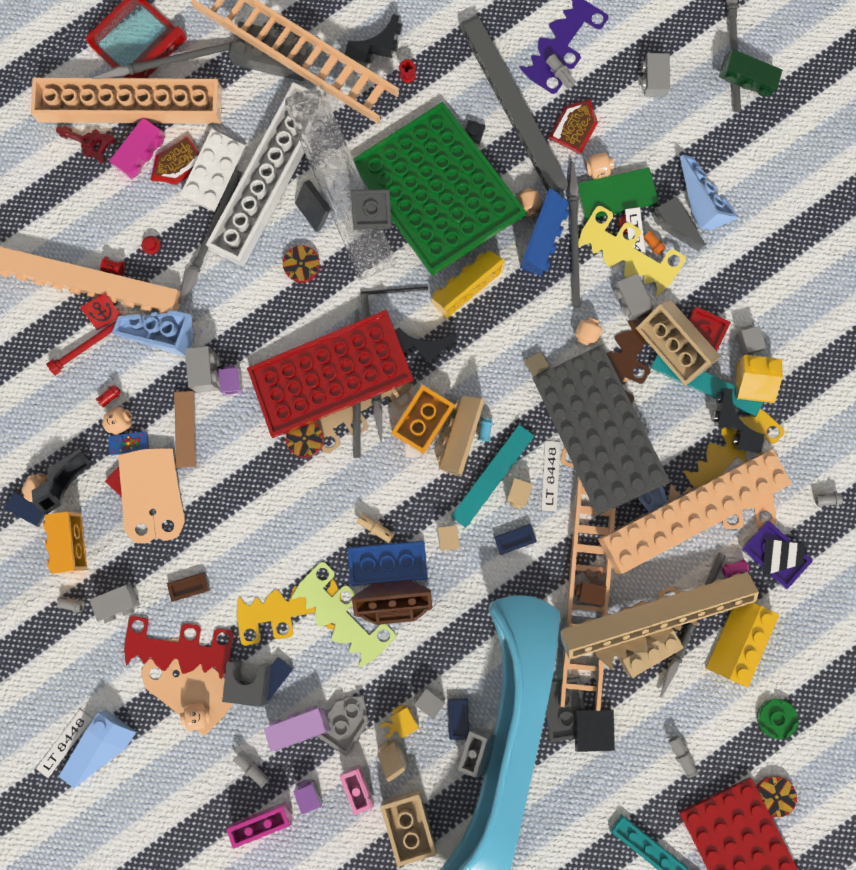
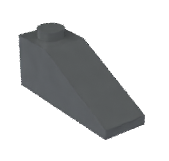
M677 197L656 208L653 214L657 225H660L663 230L698 252L704 248L706 243Z

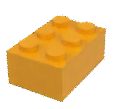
M422 384L391 434L425 456L453 412L455 404Z
M67 511L45 515V520L43 521V527L47 534L45 547L49 553L47 566L51 574H65L88 570L82 513Z

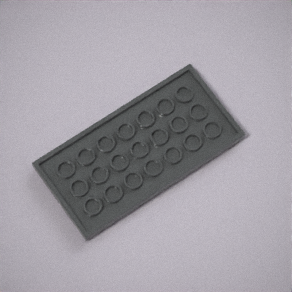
M602 344L532 378L597 516L670 483Z

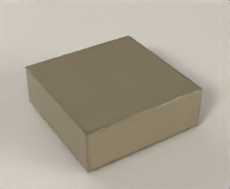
M541 351L524 360L532 377L550 369Z

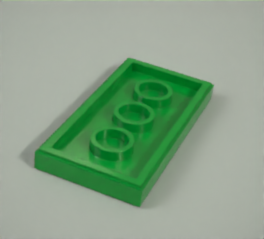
M650 167L578 183V195L585 221L589 220L597 206H602L613 214L625 212V209L644 208L659 203ZM600 211L596 214L595 218L604 217L607 214L604 211Z

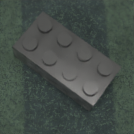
M239 21L237 27L241 28L245 22ZM252 24L247 33L256 38L263 29V26ZM270 29L262 42L272 47L283 31ZM289 33L277 52L287 57L301 37ZM234 35L229 53L234 66L304 81V77L237 35ZM306 41L292 61L302 67L312 52V44Z

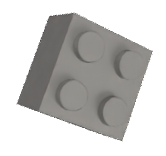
M208 346L185 349L188 387L196 393L220 391L218 366H220L219 355Z

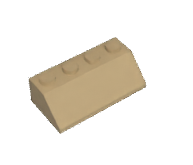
M671 299L659 304L636 327L637 331L685 386L721 357Z
M462 396L461 400H457L454 408L457 414L455 418H451L448 428L451 429L450 437L446 436L443 447L446 448L444 455L440 454L437 463L440 466V471L462 477L485 399Z

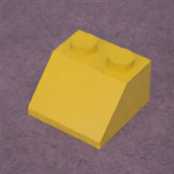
M744 355L736 363V399L774 403L783 378L782 359Z

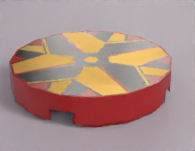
M305 245L290 248L285 254L283 269L286 276L294 282L306 283L316 277L320 270V260L312 248Z
M312 422L286 433V444L288 449L296 456L309 458L320 452L324 445V434L319 425Z
M773 775L763 778L758 783L757 790L772 817H784L794 810L797 803V793L794 786L787 779Z

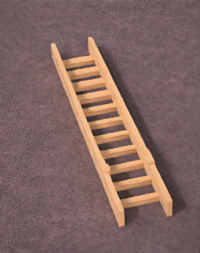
M196 0L191 1L194 9L377 124L380 123V115L373 112L371 108L383 91L386 90L396 97L399 95L398 87L258 0H239L225 18L216 13L225 0H217L211 9ZM247 3L255 9L244 25L239 28L232 20L242 6ZM261 12L270 19L255 38L247 33V30ZM277 22L285 27L274 45L269 47L262 40L274 23ZM293 32L301 38L289 55L285 57L277 52L288 34ZM308 41L316 47L301 67L292 60L303 44ZM321 51H324L330 57L316 76L308 70ZM337 61H340L346 66L333 85H330L324 80ZM354 70L361 77L350 93L346 95L340 89ZM370 80L377 86L364 105H362L355 99Z
M578 475L565 627L578 625L571 624L572 609L602 612V617L608 614L611 563L607 556L605 567L576 565L577 552L606 555L602 546L578 544V533L606 535L614 531L616 508L600 515L609 516L608 528L579 525L580 514H597L593 507L581 506V495H587ZM591 569V572L601 571V573H605L604 586H607L602 607L573 604L574 589L577 586L574 584L575 570L586 571ZM563 648L560 707H565L567 688L596 691L594 709L600 711L604 663L599 658L598 666L572 664L565 648ZM567 669L597 671L596 686L566 683Z

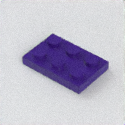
M769 520L741 548L762 569L766 539L792 542ZM804 553L803 564L768 575L787 590L813 560Z

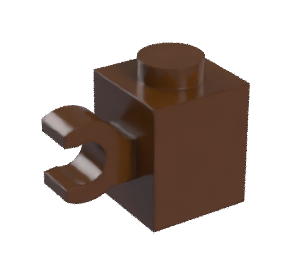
M587 569L585 576L589 583L580 582V585L576 586L575 596L578 597L577 601L603 606L607 586L598 585L601 571H597L596 577L592 578L590 576L591 569Z

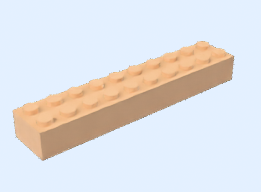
M33 78L31 114L39 123H139L144 118L150 123L221 124L222 87L218 79Z
M774 449L767 450L598 538L615 573L623 574L792 483Z

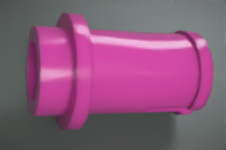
M744 559L732 564L726 563L722 567V573L725 578L749 571V566Z

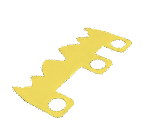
M597 206L581 232L578 241L579 248L584 244L591 243L594 254L602 250L603 259L609 268L624 260V277L628 278L635 274L639 276L644 275V284L655 282L657 287L656 296L660 295L676 277L686 261L685 256L674 249H670L661 263L656 262L633 248L641 234L639 228L627 222L623 224L616 237L611 235L605 229L612 220L613 213L602 206ZM600 211H604L608 216L607 221L602 224L598 223L595 219L596 214ZM626 228L634 229L635 237L632 240H626L623 237V232ZM669 256H679V265L671 267L668 264Z

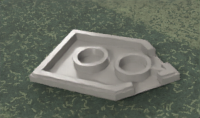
M363 695L336 700L326 715L331 731L317 736L345 756L348 755L369 723Z

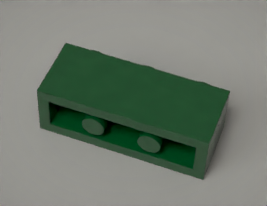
M732 49L724 57L719 77L726 82L737 84L743 89L754 91L760 96L769 97L778 89L783 70Z

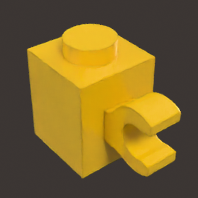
M402 704L392 710L393 713L390 715V719L393 723L385 721L380 725V728L385 726L390 728V732L385 734L386 738L391 737L393 733L398 731L402 739L419 729V724L409 706L403 707Z

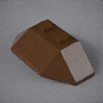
M411 580L371 584L352 597L354 616L361 617L375 625L416 621L433 608L431 589Z

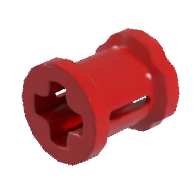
M405 59L399 65L400 78L405 83H411L416 78V67L410 59Z
M107 256L102 259L100 271L122 276L124 273V261L117 262Z

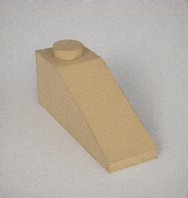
M388 739L379 745L380 749L377 753L388 782L406 770L408 758L395 739L391 742Z

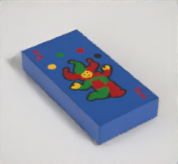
M146 431L108 436L111 456L149 449L148 432Z

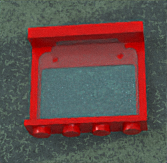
M124 0L107 17L103 18L94 30L88 33L85 40L114 69L119 66H127L129 63H142L171 56L187 38L179 26L174 27L146 0ZM159 67L143 70L136 74L134 72L133 75L128 74L123 76V78H148Z

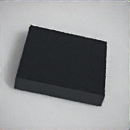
M307 180L303 183L295 204L315 232L322 229L331 208L313 183Z
M574 710L575 751H615L614 710Z

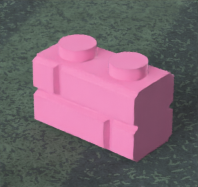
M360 765L341 772L339 776L354 815L373 808L375 803L366 779L362 775L363 772Z

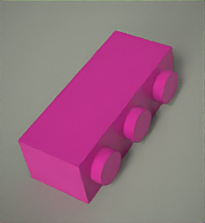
M142 118L109 162L115 169L133 180L134 177L140 174L144 164L151 160L154 151L163 144L165 136L159 128Z
M287 801L231 823L226 831L232 848L235 849L289 827L293 822V817Z

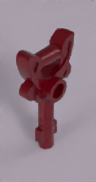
M57 126L56 133L64 139L70 138L81 143L82 153L85 157L93 156L99 163H105L104 153L108 145L115 143L114 136L101 134L96 129L92 133L82 136L72 132V129L69 127ZM101 141L97 151H95V146Z

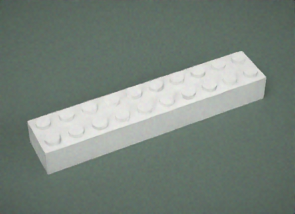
M294 82L292 83L206 243L211 252L242 267L245 266L329 108L325 97Z

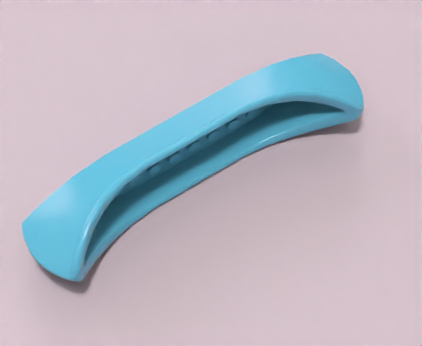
M524 595L508 596L493 601L489 606V613L500 642L503 670L500 706L493 733L495 737L472 819L460 843L440 870L511 869L547 710L558 644L560 611L538 598Z

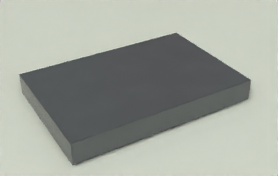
M580 676L567 678L566 683L581 685ZM561 679L552 680L546 710L550 742L575 739L574 710H585L582 690L566 688L565 707L559 706Z

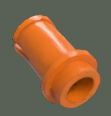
M653 231L648 232L644 236V241L653 250V254L659 255L666 249L665 243H662Z

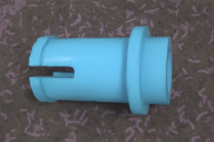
M481 418V421H479L478 441L490 442L491 427L494 425L492 423L493 419Z

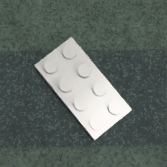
M211 129L180 197L215 213L246 145Z

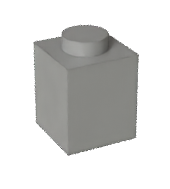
M753 325L742 327V331L736 334L742 356L761 352L767 348L760 326L753 327Z
M427 686L424 690L420 688L414 696V699H416L414 705L432 719L436 717L445 704V700Z

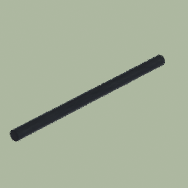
M428 286L361 291V294L366 293L370 295L428 290Z

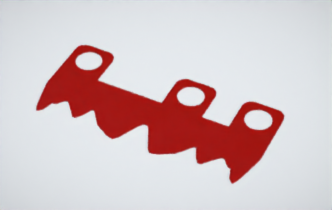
M137 616L129 618L124 645L126 666L136 656H139L143 664L151 657L155 665L165 671L171 662L177 658L182 674L195 670L201 664L204 673L215 667L219 673V678H223L227 661H230L234 636L231 630L216 629L213 634L212 646L206 647L199 646L201 628L198 625L183 624L181 626L179 642L146 638L148 619ZM136 620H140L144 624V629L140 633H135L132 630V623ZM188 628H193L196 631V637L191 641L184 637V632ZM226 633L229 636V642L226 645L218 644V634Z

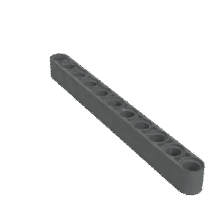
M475 15L460 22L461 31L547 192L549 188L556 192L567 188L568 183L479 16Z

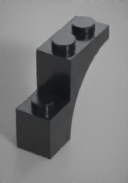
M392 14L387 27L373 38L363 41L348 40L345 55L365 68L368 67V64L372 63L373 54L392 58L393 53L397 52L399 41L397 37L401 35L403 24L400 23V15Z
M400 327L395 330L405 357H409L413 353L412 349H415L428 365L431 363L436 364L441 360V355L446 351L448 353L451 352L458 342V338L454 333L439 340L424 341L409 336Z
M721 388L716 395L717 411L715 410L712 416L714 426L737 430L732 437L733 449L761 453L765 434L753 431L739 419L733 405V389Z
M81 448L47 468L48 480L31 490L32 503L44 516L62 505L63 495L69 485L77 476L92 465V461Z

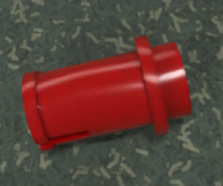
M115 384L109 385L108 389L96 398V401H99L98 403L104 408L113 399L119 398L122 392Z

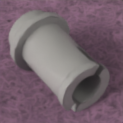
M834 491L831 494H816L815 502L817 507L825 505L837 507L842 504L843 498L841 493Z
M60 596L57 602L58 608L72 610L74 613L82 612L85 606V602L81 598L72 599Z

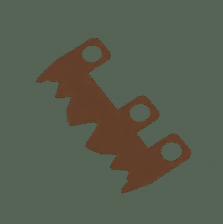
M650 313L638 317L637 320L628 321L632 330L624 331L614 337L622 349V353L606 352L621 384L625 377L643 384L650 373L648 366L635 360L646 342L636 327ZM635 367H642L645 370L643 378L638 379L634 377L633 370ZM625 390L632 404L634 401V395Z

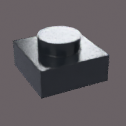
M468 120L465 132L475 144L480 145L486 125Z

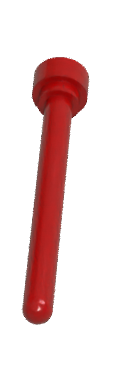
M116 321L59 360H50L46 363L49 370L55 376L62 372L61 369L64 368L65 364L111 334Z

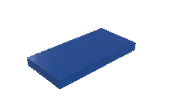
M425 541L347 547L350 586L428 579Z

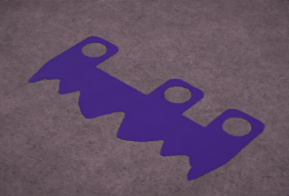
M571 0L573 2V9L563 10L566 19H558L549 24L555 39L539 38L538 50L540 56H531L533 66L519 67L531 81L552 94L557 93L563 83L554 76L555 73L550 71L551 67L546 63V60L555 54L563 65L573 69L581 59V55L568 47L580 27L586 22L596 29H601L609 18L606 13L585 0ZM599 13L603 16L601 24H594L592 22L594 14ZM573 53L576 57L575 62L572 64L566 63L564 61L565 54ZM552 77L558 80V86L554 89L547 86V80Z

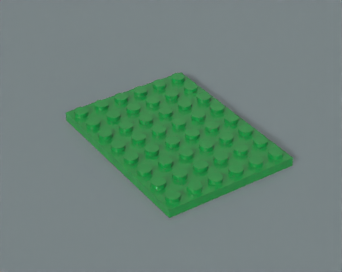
M443 102L350 160L352 167L369 190L389 189L391 221L431 277L526 215V210Z

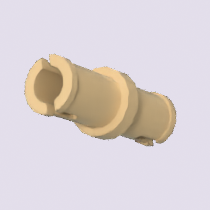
M363 512L356 522L369 530L371 535L375 534L387 543L390 542L395 534L382 526L381 522L374 521Z

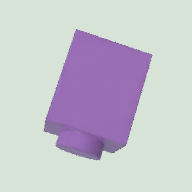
M229 365L224 366V369L218 370L220 392L223 395L243 393L240 369Z
M307 779L297 784L298 787L293 792L301 815L322 806L323 802L315 780L309 782Z

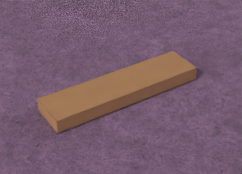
M174 392L176 468L197 467L195 392Z

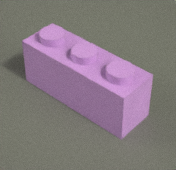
M317 705L305 709L306 713L299 715V712L288 715V720L281 722V719L269 722L270 726L264 728L270 752L278 751L331 731L324 708H317Z

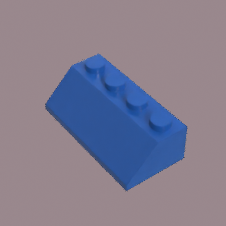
M549 188L520 268L542 276L543 271H548L551 263L548 257L550 254L554 255L557 247L554 241L556 236L560 238L564 228L560 225L562 220H567L570 212L567 209L569 202L553 189Z

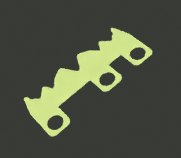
M321 562L300 582L292 599L306 597V609L316 607L315 619L318 627L335 623L332 640L341 644L352 643L349 652L361 653L362 660L359 663V668L376 659L395 639L396 635L386 624L379 625L369 635L346 612L352 606V600L348 604H343L340 601L342 592H350L352 597L356 593L350 587L343 586L331 597L323 589L334 577V571L326 563ZM325 568L328 570L329 576L326 580L322 581L317 578L316 573L318 569ZM382 629L390 633V638L386 642L379 641L377 637L378 632Z

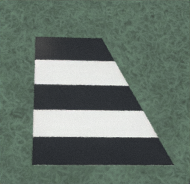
M766 539L762 576L803 564L805 544Z

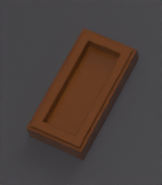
M205 572L166 583L171 602L210 591Z

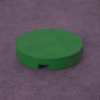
M773 698L765 701L760 706L757 712V722L765 735L773 739H785L796 731L798 726L797 712L789 702Z

